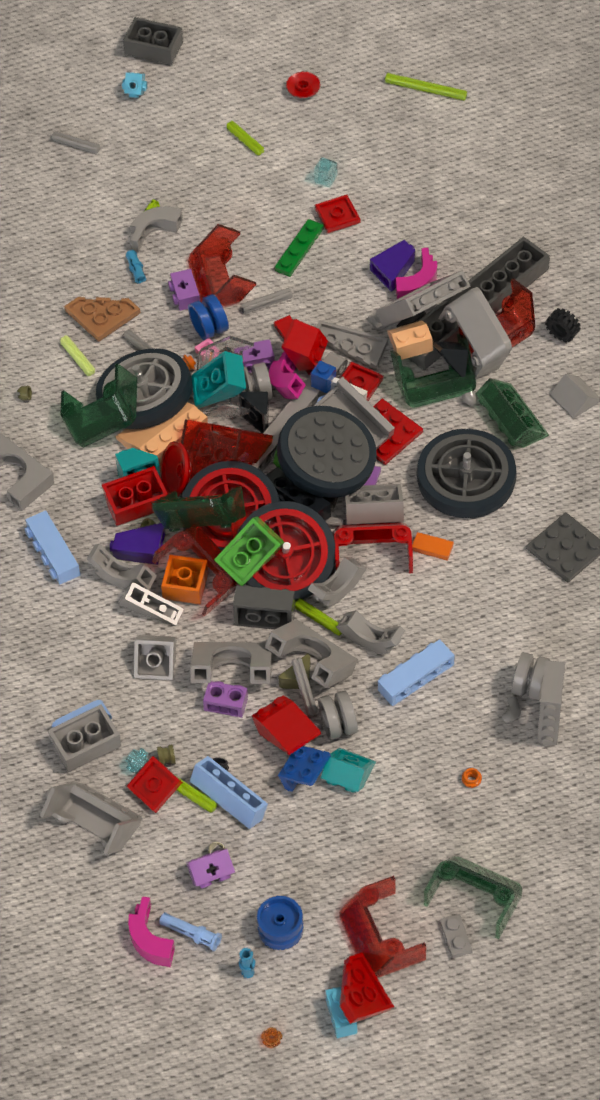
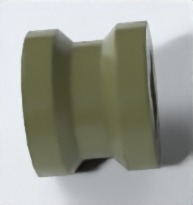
M173 744L165 748L157 747L158 759L163 765L167 763L176 764Z

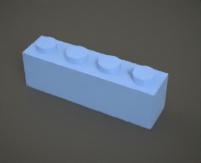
M45 510L25 519L27 527L24 529L26 535L34 540L32 542L36 552H41L42 562L45 566H49V573L52 579H57L61 585L80 576L77 561L47 511Z
M440 639L435 643H430L423 651L415 653L408 661L397 665L390 673L382 675L378 680V691L393 707L454 665L455 655Z
M209 756L195 764L190 779L192 784L248 829H251L263 820L268 805L267 802Z

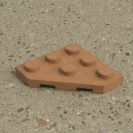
M77 297L64 306L65 311L98 342L141 313L140 308L129 298L111 300V298L96 297V300Z

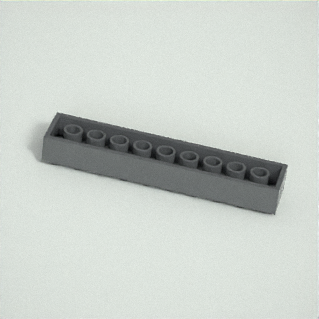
M523 236L468 280L471 287L442 301L418 321H424L427 324L432 341L460 342L466 336L457 322L451 323L446 319L439 320V316L448 304L467 291L478 287L493 312L496 313L549 270L550 255ZM433 347L431 352L408 359L421 369L426 370L442 356Z

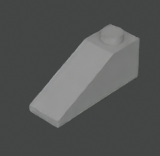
M134 582L126 587L119 602L121 606L133 612L174 626L177 625L183 612V608Z

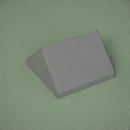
M565 374L550 393V396L573 419L600 403V397L579 376Z

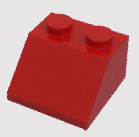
M293 319L281 348L299 371L312 370L321 360L328 340L320 329Z

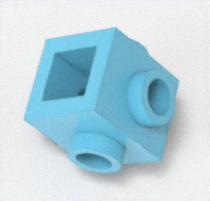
M127 72L125 79L122 81L124 93L134 98H139V95H143L144 91H147L145 74Z

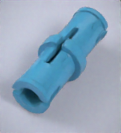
M135 250L128 251L126 258L135 282L137 284L145 282L146 276L143 272V264L139 261L137 252Z
M243 948L239 953V967L241 974H244V978H251L255 973L254 968L256 964L250 948Z

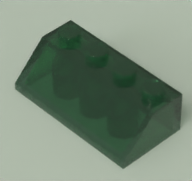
M489 378L475 393L480 399V404L489 411L488 415L499 425L498 429L508 437L507 441L512 446L524 448L549 436L511 383Z

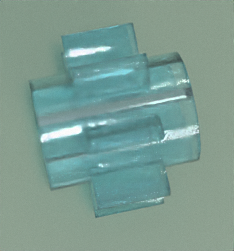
M133 748L125 758V761L128 763L126 768L132 773L137 770L140 771L149 761L147 759L149 753L142 748L138 751Z

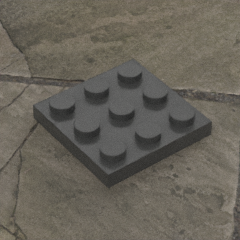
M565 512L528 543L526 549L569 583L600 556V539Z

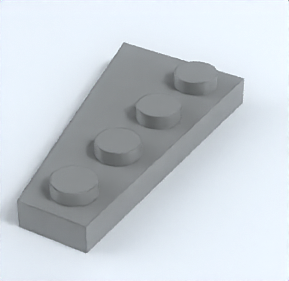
M319 320L316 328L320 329L327 338L328 346L377 370L387 347L388 338Z

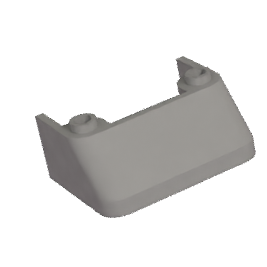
M478 287L467 291L448 304L439 316L440 321L446 319L451 323L457 322L473 348L474 352L472 353L471 362L477 368L473 375L474 380L499 369L512 350V344L508 335Z
M79 782L52 787L40 814L42 818L53 816L55 817L54 820L61 824L74 822L103 839L102 844L105 846L103 853L105 854L121 851L142 821L140 815Z

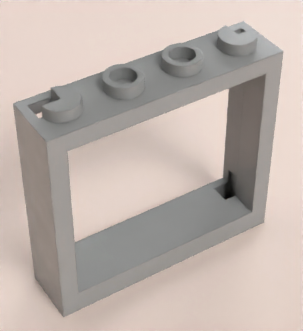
M462 270L432 281L375 311L384 327L412 317L471 286Z

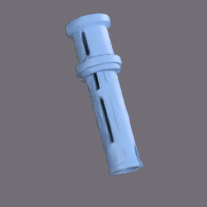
M166 912L162 914L159 921L160 925L192 938L197 944L202 943L209 946L210 950L213 951L217 949L222 939V934L220 933L215 934L208 931L204 926H194Z

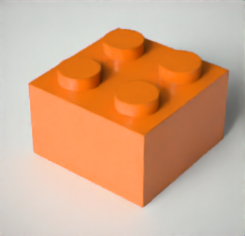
M169 555L161 585L162 598L200 605L209 573L207 560Z

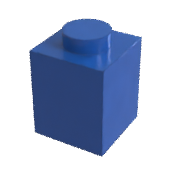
M320 360L311 372V387L327 394L331 389V381L336 377V367Z

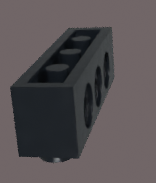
M279 467L266 474L276 488L280 501L303 504L317 512L325 521L331 517L330 502L323 497L310 494L297 487Z

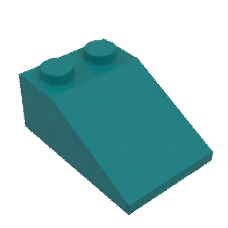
M227 351L222 352L191 375L194 403L197 408L235 397L246 389L243 358L241 355Z

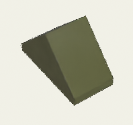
M307 653L302 657V661L310 684L311 660L310 655ZM293 666L278 676L281 689H299Z

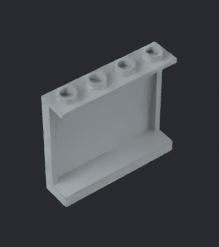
M344 377L340 378L337 381V386L314 405L336 407L354 415L370 431L375 441L376 450L394 435L395 427Z

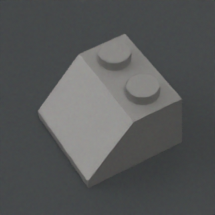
M137 635L134 645V678L173 680L177 637Z

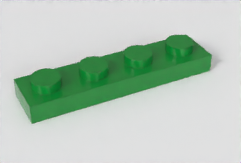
M308 219L274 267L275 271L291 277L323 231L324 225Z

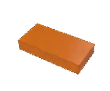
M417 532L412 544L414 552L447 561L454 546L453 541Z

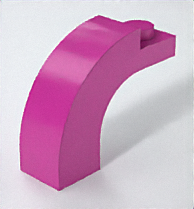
M429 247L421 248L422 268L418 273L408 277H396L397 299L437 279V261H433V255H429Z
M283 352L279 360H274L270 366V382L284 398L298 399L306 384L294 373L296 366L287 354Z
M142 896L140 904L137 903L135 914L129 913L128 925L132 944L136 951L147 961L156 965L171 967L175 951L174 940L157 937L147 929L151 901L150 897Z

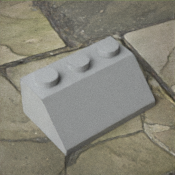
M401 484L363 485L356 492L345 496L347 524L403 522L404 505Z
M102 704L48 730L58 757L67 772L121 747L120 734Z

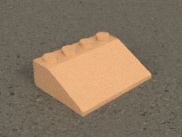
M187 402L169 420L149 428L125 429L116 436V439L127 449L135 448L157 455L159 466H161L162 456L167 445L172 441H178L186 447L208 430V419L196 406Z

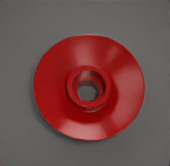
M298 72L288 78L286 87L291 95L298 98H308L319 91L320 80L313 73Z

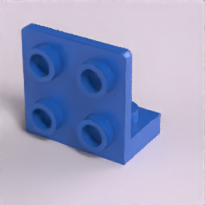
M302 746L293 752L278 774L285 790L293 792L299 783L313 786L331 757L330 753Z

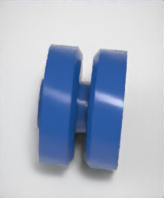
M214 294L204 297L202 303L194 301L188 304L191 322L202 340L214 337L215 332L221 334L228 331L229 324L226 313Z
M287 896L271 897L261 904L257 913L260 940L266 946L275 950H285L296 945L303 936L304 929L303 913L300 905Z

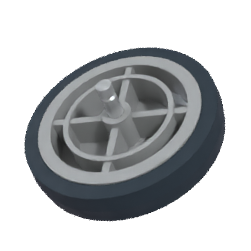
M151 348L132 352L112 363L98 380L96 399L99 409L111 424L120 428L144 429L156 426L172 418L188 402L193 388L191 373L185 361L172 351Z

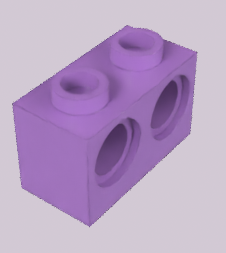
M211 681L207 685L203 699L204 711L243 718L248 700V689L241 685H229L220 681Z

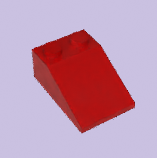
M284 695L277 697L272 703L260 708L252 715L259 735L288 755L321 735V731L294 701Z

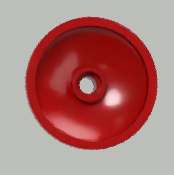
M172 441L167 445L163 453L160 477L168 497L177 498L184 492L190 480L192 467L190 457L181 442Z

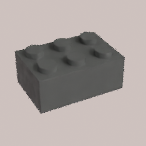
M134 17L123 39L124 54L172 65L183 44L182 27Z
M236 585L233 601L235 626L275 630L294 620L296 612L294 591Z

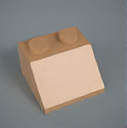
M424 321L387 330L398 361L433 351L432 336Z

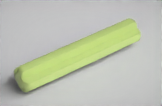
M69 336L61 337V345L87 376L94 374L95 368Z

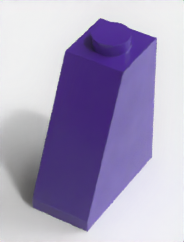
M404 239L370 259V271L390 292L396 288V277H404L415 262V248Z
M165 523L116 533L114 541L111 540L110 552H112L113 557L117 560L158 565L166 535Z

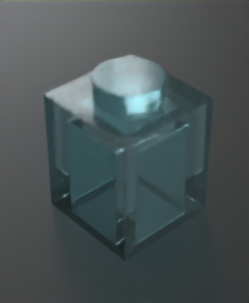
M321 157L314 168V182L330 188L338 176L337 162Z

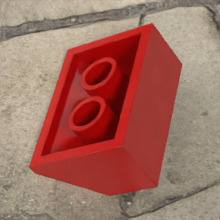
M155 466L102 484L107 505L116 526L169 508L168 493Z

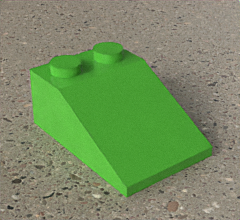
M258 516L253 517L214 560L239 585L243 586L282 548L285 542Z

